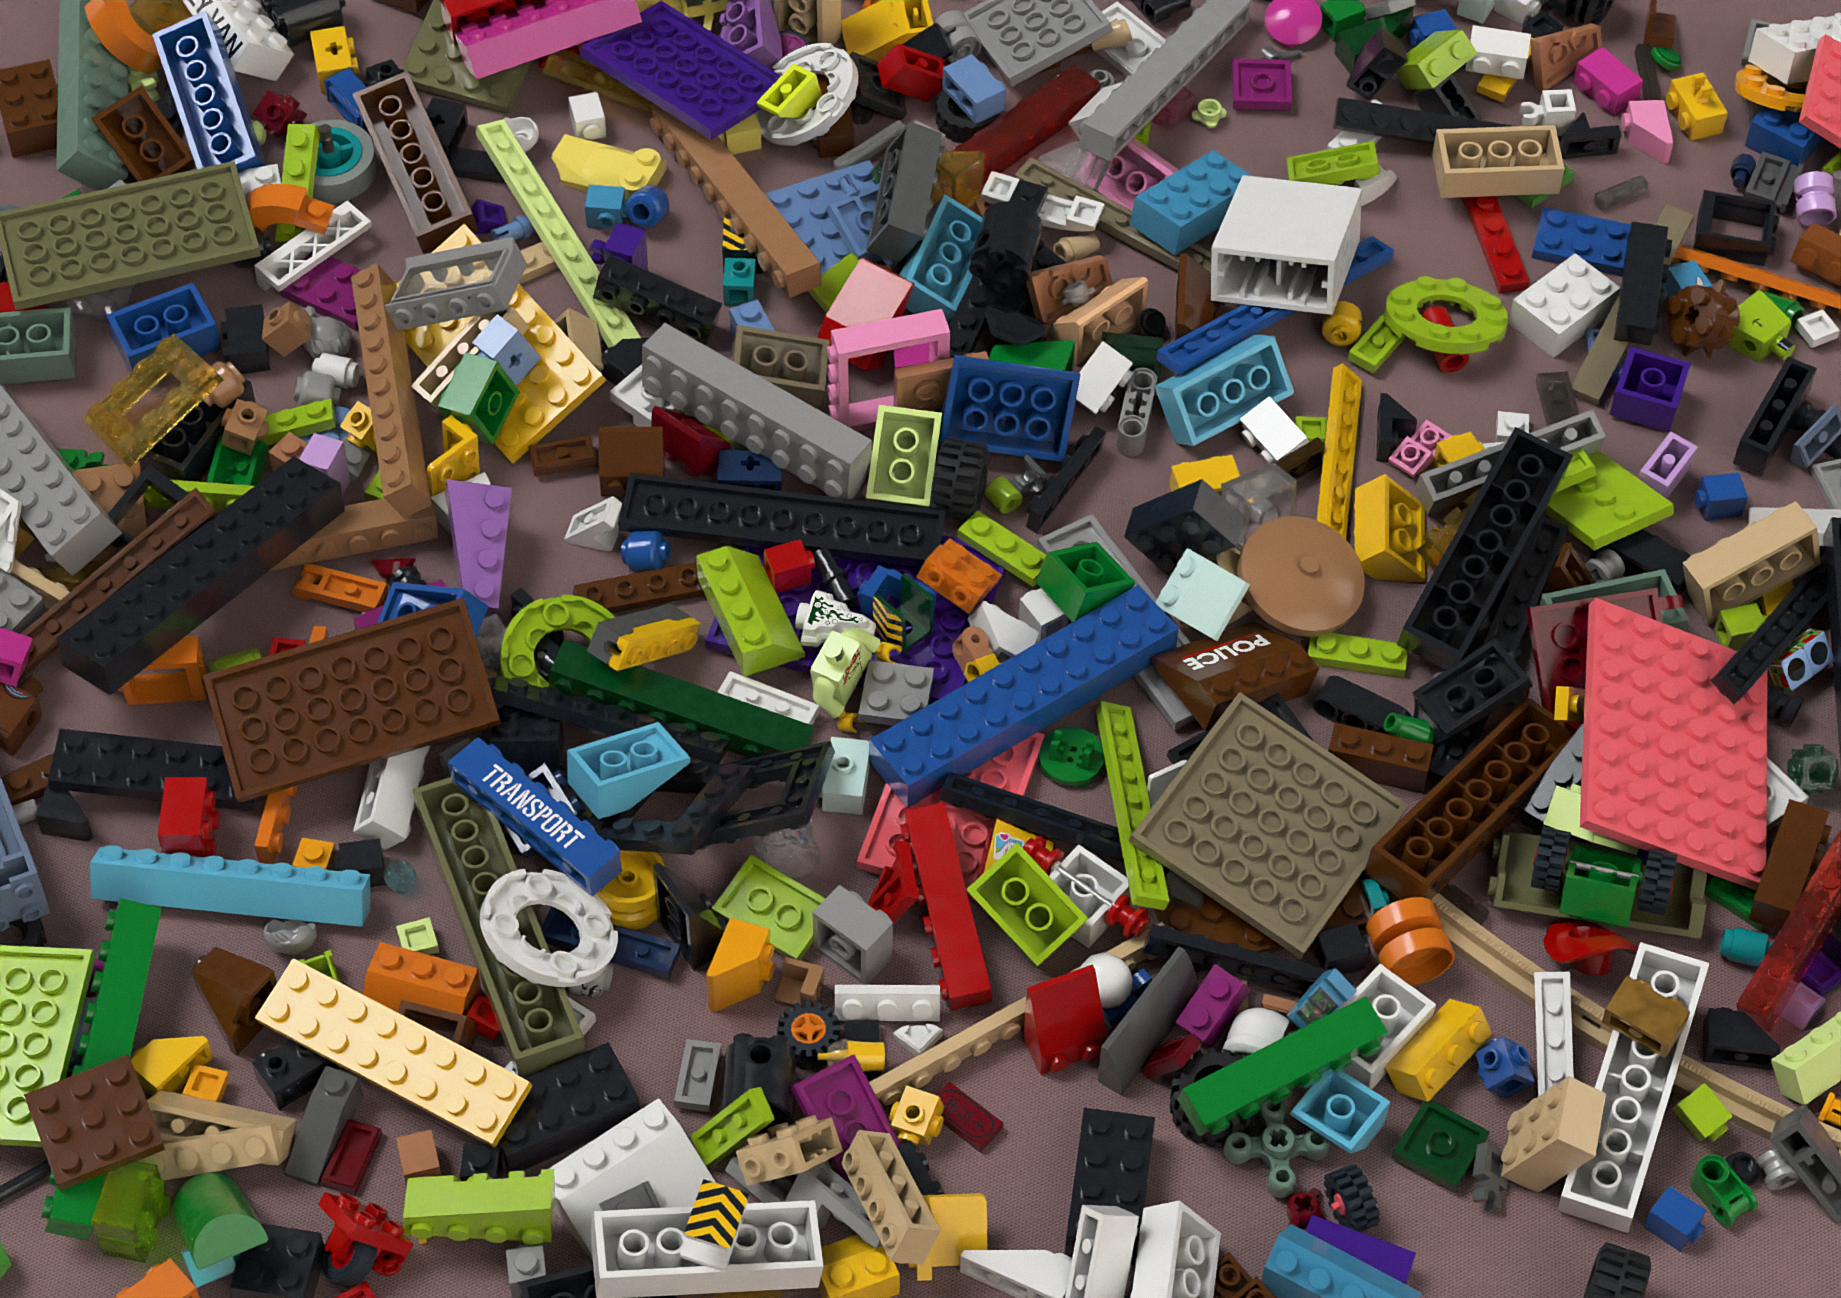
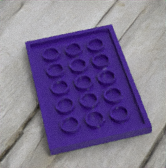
M663 1L640 13L641 23L595 38L581 46V57L710 140L761 110L762 108L758 107L756 102L781 77V75Z

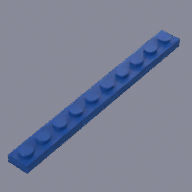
M1374 236L1358 243L1343 286L1393 260L1394 249ZM1243 304L1157 350L1156 360L1177 375H1180L1295 313L1296 310Z

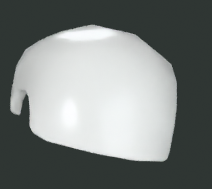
M526 117L504 118L525 153L529 151L539 138L537 124L531 118Z
M1104 952L1091 955L1081 965L1080 969L1093 964L1096 970L1102 1008L1109 1009L1120 1006L1127 1000L1132 990L1133 978L1128 965L1118 956Z

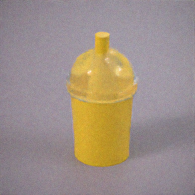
M841 1039L831 1044L827 1053H818V1060H827V1064L830 1067L855 1054L863 1072L884 1071V1042H861Z

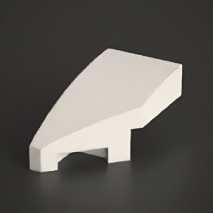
M1379 165V175H1374L1369 180H1355L1354 187L1362 188L1361 206L1375 200L1394 184L1397 176L1392 170L1386 171Z

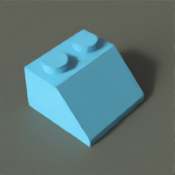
M1330 1069L1321 1074L1322 1078L1312 1085L1293 1108L1290 1115L1352 1154L1365 1149L1384 1126L1390 1101L1342 1070L1334 1073Z

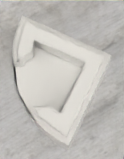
M932 1024L910 1027L906 1025L893 1033V1040L913 1055L918 1056L931 1049L943 1036V1030Z

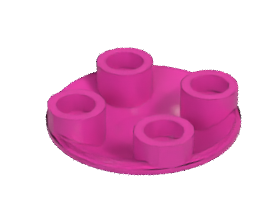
M1273 0L1265 13V26L1273 39L1280 42L1285 48H1292L1295 45L1310 41L1320 32L1322 28V12L1315 0Z

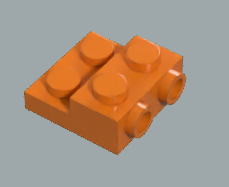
M949 538L944 545L940 544L926 559L916 577L970 614L997 585L1002 574L993 569L988 563L983 562L967 551L965 547Z

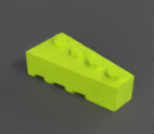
M554 1169L541 1170V1176L525 1177L524 1171L509 1172V1177L505 1179H493L487 1173L473 1174L467 1181H459L454 1175L408 1178L403 1212L405 1235H412L418 1239L438 1236L449 1237L455 1241L476 1238L486 1239L492 1243H502L506 1240L523 1241L529 1245H538L543 1242L552 1243L556 1205Z

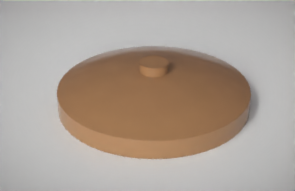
M1284 516L1263 523L1249 536L1238 558V578L1250 584L1244 597L1251 608L1273 627L1292 635L1316 637L1327 635L1340 629L1355 614L1364 596V572L1354 549L1331 527L1310 518Z

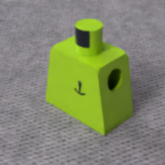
M1758 290L1738 306L1740 310V323L1738 327L1734 326L1732 331L1734 337L1726 346L1754 361L1763 360L1771 352L1786 360L1788 356H1791L1796 347L1787 339L1791 320L1761 290Z

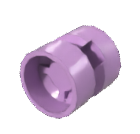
M1820 171L1808 172L1798 176L1794 180L1798 223L1809 227L1813 222L1821 226L1833 222L1837 217L1836 203L1833 198V177L1829 173Z

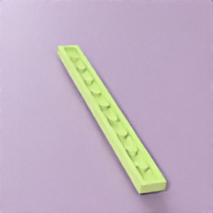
M502 119L478 125L475 133L588 316L597 322L598 332L608 348L615 346L622 339L641 338L624 311L593 298L600 272L505 120Z

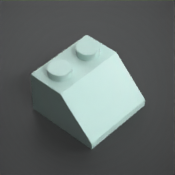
M1187 548L1155 603L1164 611L1218 641L1250 584Z

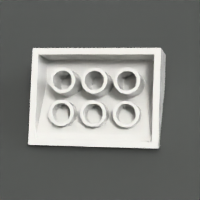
M659 1098L549 1168L554 1169L555 1213L592 1261L591 1226L594 1211H602L599 1203L645 1181H649L661 1208L694 1206L703 1179L715 1182L682 1127Z

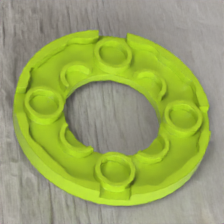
M1421 276L1418 280L1404 283L1390 292L1386 300L1384 312L1387 325L1400 338L1406 335L1410 340L1415 341L1418 347L1449 354H1470L1487 350L1490 343L1495 341L1500 343L1503 340L1508 325V313L1500 298L1478 287L1467 284L1461 278H1450L1447 280ZM1441 300L1449 303L1450 306H1453L1454 302L1459 303L1462 310L1474 313L1476 320L1465 326L1449 327L1426 320L1419 314L1418 309H1421L1423 304L1428 301L1432 305L1434 301Z
M561 595V597L544 600L541 598L528 604L515 615L504 634L500 647L502 676L510 679L521 678L528 681L531 685L548 687L549 683L539 675L535 666L534 650L537 643L545 635L557 630L573 631L591 642L598 622L616 617L600 604L574 595Z

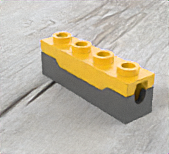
M670 603L598 622L587 651L604 663L609 664L616 671L689 651L697 641L698 635L696 633L701 623Z

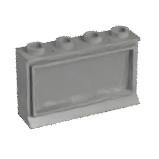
M513 237L405 258L406 271L390 303L385 304L384 307L398 331L503 311L507 309L527 263Z

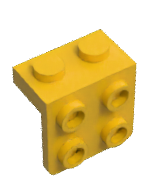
M452 415L442 421L444 454L427 467V479L431 497L445 491L447 479L466 481L480 474L478 435L472 431L468 424L461 423Z
M984 1194L922 1195L940 1229V1233L923 1265L908 1263L909 1268H915L917 1281L932 1280V1267L960 1266V1257L964 1250H987V1200Z

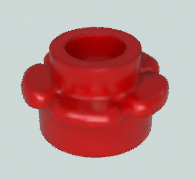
M382 1249L376 1257L372 1269L382 1276H393L401 1270L406 1257ZM389 1255L390 1259L384 1260V1256Z

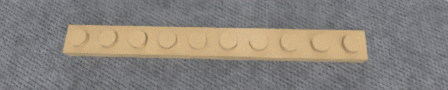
M1160 922V923H1158V924H1156V925L1162 926V925H1164V924H1163V922ZM1151 928L1145 930L1141 936H1134L1105 953L1118 956L1128 965L1130 971L1137 966V963L1146 958L1149 960L1157 958V956L1143 953L1144 942ZM1026 996L869 1082L880 1105L888 1106L896 1102L902 1096L906 1086L920 1089L928 1084L936 1074L942 1071L944 1073L951 1072L965 1058L985 1053L992 1043L1002 1038L1008 1040L1014 1037L1021 1030V1027L1025 1025Z

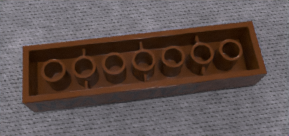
M1527 697L1523 703L1505 718L1371 848L1364 873L1401 899L1423 897L1432 900L1519 813L1518 806L1577 732V729L1565 721L1554 720L1553 713Z

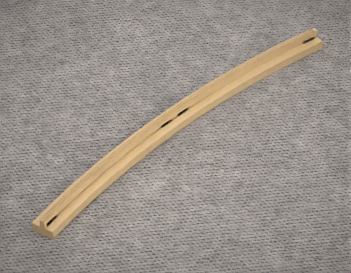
M1364 869V871L1361 873V876L1365 880L1371 879L1370 876L1364 873ZM1378 883L1380 889L1386 890L1389 900L1392 903L1402 900L1393 892H1391L1383 885ZM1438 893L1431 901L1435 904L1443 924L1442 930L1446 932L1454 952L1535 1008L1534 972L1546 971L1497 938ZM1570 987L1572 1033L1606 1053L1613 1028L1602 1023L1605 1009ZM1584 1015L1601 1025L1600 1029L1583 1019ZM1684 1054L1681 1056L1672 1091L1686 1098L1698 1087L1706 1083L1732 1114L1733 1117L1729 1121L1770 1140L1775 1122L1794 1111V1109L1772 1100ZM1820 1122L1834 1145L1839 1147L1838 1152L1841 1156V1130Z

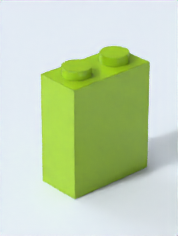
M1462 29L1435 31L1406 54L1407 61L1396 72V75L1406 90L1433 89L1478 53Z

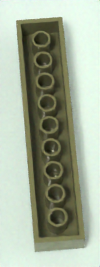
M451 777L412 789L418 816L476 968L479 970L482 985L516 1074L525 1079L586 1052L583 1034L564 987L529 982L526 978L498 961L483 936L480 925V910L489 889L499 878L517 870L498 819L457 786ZM532 905L524 907L516 915L519 923L518 930L521 936L525 935V940L532 947L538 950L544 948L546 950L545 953H550Z

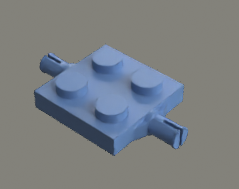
M845 174V176H841L837 181L846 195L842 199L829 204L826 210L850 253L853 252L860 259L874 254L866 251L879 183L869 188L856 189L849 174ZM881 256L886 266L893 267L898 263Z

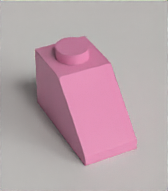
M1664 100L1629 101L1627 112L1623 113L1621 117L1622 131L1627 132L1628 142L1662 164H1668L1673 147V139Z

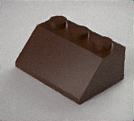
M142 85L92 117L95 125L137 182L190 171L195 167L193 155Z
M1180 254L1174 341L1219 318L1220 315L1219 312H1214V307H1219L1220 301H1211V273L1187 254Z

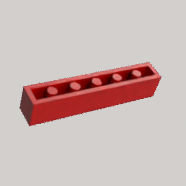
M941 802L905 810V823L900 824L903 841L911 844L913 852L911 856L914 874H918L920 885H918L919 906L926 905L928 916H924L922 919L926 936H933L936 946L930 948L934 969L941 967L943 979L938 980L942 1000L949 999L951 1011L992 1002L991 986L945 803Z

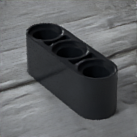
M1334 675L1327 678L1312 701L1313 709L1320 716L1334 723L1388 735L1391 734L1384 730V721L1390 713L1394 712L1412 717L1410 712L1404 707L1342 677Z

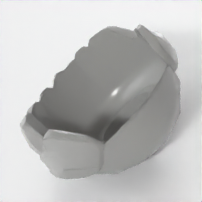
M328 316L318 317L312 321L311 339L303 343V346L313 359L320 358L322 353L344 356L349 351L352 334L345 323Z
M273 919L267 923L263 931L267 947L275 952L287 955L305 952L313 945L317 936L315 923H305L304 921L290 919L283 922Z

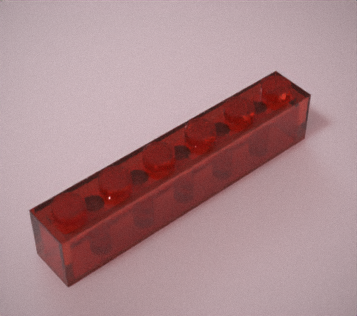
M1076 64L1066 71L1060 72L1055 79L1039 87L1027 99L1019 101L1014 108L1004 115L998 116L993 123L983 130L977 131L965 143L957 145L950 152V174L976 192L986 184L991 171L1002 173L1069 125L1068 122L1100 91V82Z
M1841 830L1736 1003L1738 1011L1745 1012L1758 1026L1768 1032H1771L1841 914Z

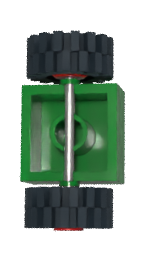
M1543 826L1539 846H1537L1530 887L1558 893L1565 866L1567 874L1559 913L1568 914L1575 919L1587 918L1601 921L1605 925L1612 927H1628L1636 888L1642 882L1637 910L1665 916L1668 898L1671 896L1675 878L1676 854L1650 849L1645 874L1642 876L1643 872H1640L1642 859L1574 845L1571 857L1567 856L1566 859L1571 832Z

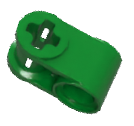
M1715 1154L1705 1155L1699 1160L1691 1176L1690 1187L1711 1211L1713 1217L1720 1225L1728 1228L1734 1224L1735 1218L1746 1211L1752 1212L1758 1208L1755 1194L1731 1169L1726 1160ZM1703 1173L1713 1175L1716 1180L1708 1179Z

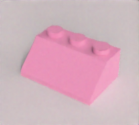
M1133 138L1111 161L1092 153L1078 177L1102 195L1133 210L1135 196L1179 170L1136 138Z

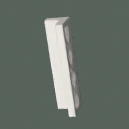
M344 202L334 209L325 235L306 229L255 264L257 285L264 291L272 286L278 292L282 291L371 228V220L350 202ZM311 252H313L311 258H309L308 260H304Z

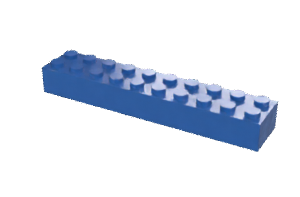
M1137 585L869 739V762L905 806L909 808L943 788L950 772L964 776L1152 665L1149 661L1151 656L1176 648L1179 628L1140 585Z

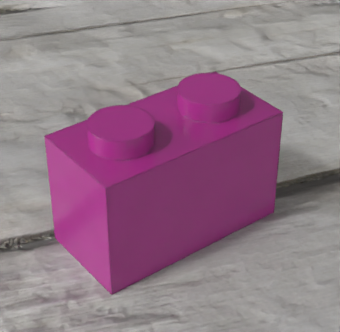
M1215 964L1176 1020V1023L1210 1047H1213L1251 989Z

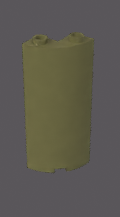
M1501 830L1500 838L1494 837L1491 858H1497L1495 876H1490L1487 896L1494 897V907L1575 919L1568 914L1559 913L1567 874L1565 866L1558 893L1530 887L1537 846H1539L1541 835ZM1569 840L1566 859L1567 856L1571 857L1574 845L1638 858L1635 854L1604 845ZM1643 863L1640 872H1643L1642 876H1644L1646 869ZM1681 863L1675 866V878L1671 896L1668 898L1665 916L1637 910L1642 888L1641 882V885L1636 888L1628 928L1701 939L1707 906L1703 900L1707 873ZM1585 918V919H1577V920H1583V921H1590V922L1602 923L1601 921L1591 920V919H1587V918Z

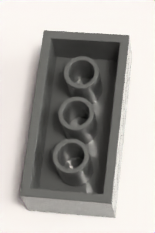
M909 121L886 148L866 251L900 262L907 253L911 254L919 240H924L929 227L928 223H925L926 216L929 214L934 201L930 197L931 190L935 187L939 175L935 171L936 165L940 161L944 147L940 146L943 133Z

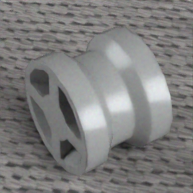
M1603 549L1597 554L1596 559H1591L1584 564L1596 583L1617 579L1625 572V565L1622 559L1611 549Z
M1777 1148L1765 1152L1756 1161L1759 1169L1766 1174L1764 1181L1770 1190L1784 1189L1800 1180L1799 1175Z

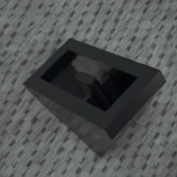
M47 784L35 815L41 834L87 842L94 839L87 818L70 792L48 789Z

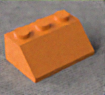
M380 942L367 969L362 994L397 1013L401 1000L467 1016L482 988L478 968Z

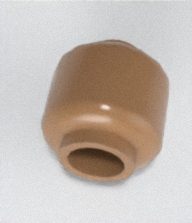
M217 361L198 377V384L202 389L197 393L209 407L215 403L220 408H226L243 394L244 386L242 383L246 380L231 362L224 364L221 361Z

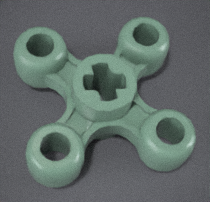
M1269 1100L1260 1105L1261 1110L1258 1111L1259 1120L1265 1126L1263 1134L1258 1137H1248L1242 1132L1231 1133L1224 1142L1223 1153L1227 1161L1235 1165L1244 1164L1251 1158H1260L1264 1165L1271 1169L1267 1179L1269 1192L1277 1198H1286L1293 1193L1296 1186V1175L1289 1166L1290 1160L1300 1155L1306 1156L1313 1161L1322 1160L1330 1151L1331 1141L1313 1129L1302 1135H1294L1292 1130L1283 1124L1287 1113L1285 1101L1282 1100L1273 1104Z

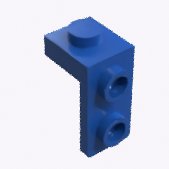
M878 565L869 581L865 579L859 588L858 598H861L860 612L870 617L873 616V597L876 594H879L883 599L888 594L901 600L902 574L896 570H889ZM914 580L933 596L935 610L937 591L924 582Z

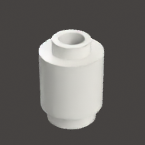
M322 353L320 358H315L312 371L332 375L335 379V387L348 389L349 387L355 388L357 386L361 366L360 363H355L352 358Z

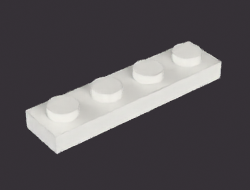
M1534 972L1538 1097L1548 1091L1551 1086L1558 1084L1568 1076L1574 1078L1570 972Z

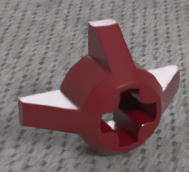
M416 558L371 560V563L379 572V576L383 579H390L398 569L405 566H413L416 562Z
M1312 1188L1309 1192H1298L1289 1199L1287 1217L1290 1222L1288 1226L1292 1224L1300 1229H1306L1311 1215L1327 1220L1320 1211V1203L1318 1201L1321 1195L1320 1190Z

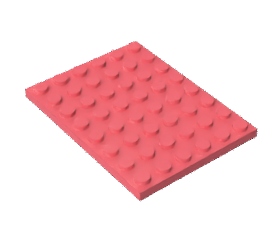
M1595 598L1589 604L1579 827L1648 852L1652 849L1676 854V862L1757 891L1766 866L1767 670L1738 702L1733 704L1726 696L1720 693L1710 680L1736 652L1735 650Z

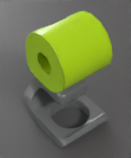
M1029 455L1024 457L1026 471L1023 478L1017 474L1010 481L1006 477L1000 476L994 479L986 488L985 496L1002 514H1007L1020 506L1022 494L1030 496L1044 493L1042 490L1047 481L1046 473Z

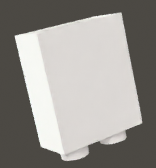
M1242 175L1212 245L1211 301L1333 315L1360 241L1362 188Z

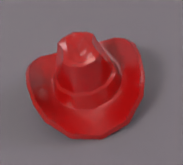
M1565 918L1551 924L1543 939L1545 950L1553 960L1563 964L1573 963L1574 968L1578 971L1593 976H1603L1611 972L1614 952L1617 949H1623L1630 954H1637L1639 948L1628 939L1590 921Z

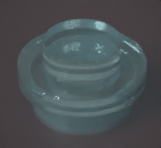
M404 860L393 861L385 867L384 879L388 887L394 892L405 894L413 889L417 880V873L409 862Z

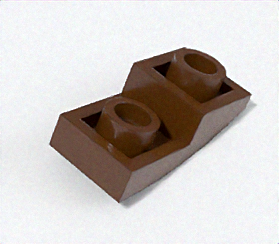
M1230 1252L1218 1260L1214 1294L1218 1298H1276L1257 1276L1252 1279Z

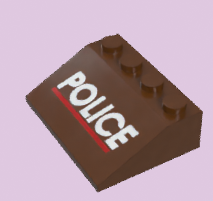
M1254 621L1222 632L1218 641L1206 637L1153 655L1149 660L1205 731L1216 724L1239 692L1257 704L1277 693L1287 702L1308 694L1319 670L1317 664L1300 644Z

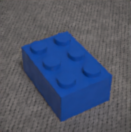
M193 282L106 314L112 339L134 381L221 348L216 323Z

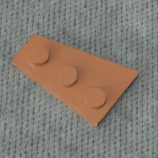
M1591 23L1530 39L1535 89L1540 91L1548 90L1575 71L1578 61L1602 47L1601 27Z
M1097 255L1032 271L1026 284L1035 319L1052 324L1061 316L1075 309L1076 307H1073L1072 303L1065 305L1061 303L1066 298L1063 290L1075 282L1084 280L1088 288L1095 287L1096 290L1088 295L1089 298L1101 292L1105 287L1112 285L1113 282L1107 258Z

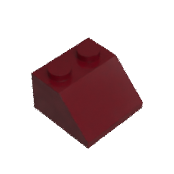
M654 406L652 409L651 427H663L665 457L672 461L680 460L684 463L683 469L694 476L699 477L700 474L713 476L718 468L719 450H728L731 443L684 412Z

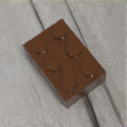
M50 59L0 69V111L12 157L15 158L56 149L58 89Z

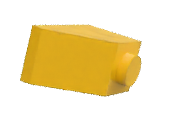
M194 1036L153 1039L145 1047L136 1050L130 1059L142 1089L149 1095L154 1096L160 1090L175 1093L188 1081L194 1065H206L213 1058L209 1040L206 1037Z

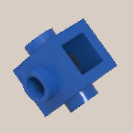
M1505 1037L1495 1038L1489 1041L1486 1047L1475 1052L1479 1064L1478 1073L1485 1084L1486 1090L1508 1098L1535 1082L1529 1065L1530 1055L1522 1044Z

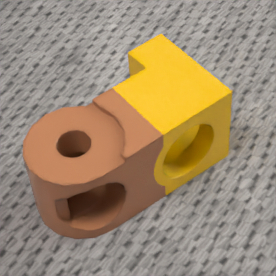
M970 626L966 628L952 645L953 655L968 682L1001 664L991 647H989L987 634L979 627Z

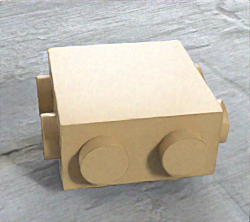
M812 1115L796 1121V1125L789 1126L788 1122L768 1128V1132L748 1138L749 1145L736 1151L739 1168L743 1173L746 1185L749 1186L805 1172L843 1152L832 1117L817 1120L816 1115Z

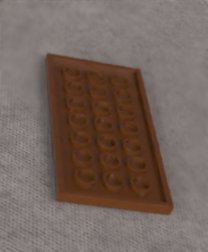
M464 598L203 675L238 803L501 724Z

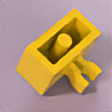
M1702 72L1672 79L1665 98L1666 104L1674 112L1680 129L1685 131L1690 141L1722 134L1728 112L1705 73Z

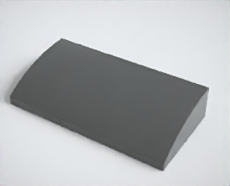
M1180 946L1176 949L1101 1046L1098 1082L1121 1096L1141 1071L1144 1063L1176 1025V1020L1198 990L1196 973L1185 949Z

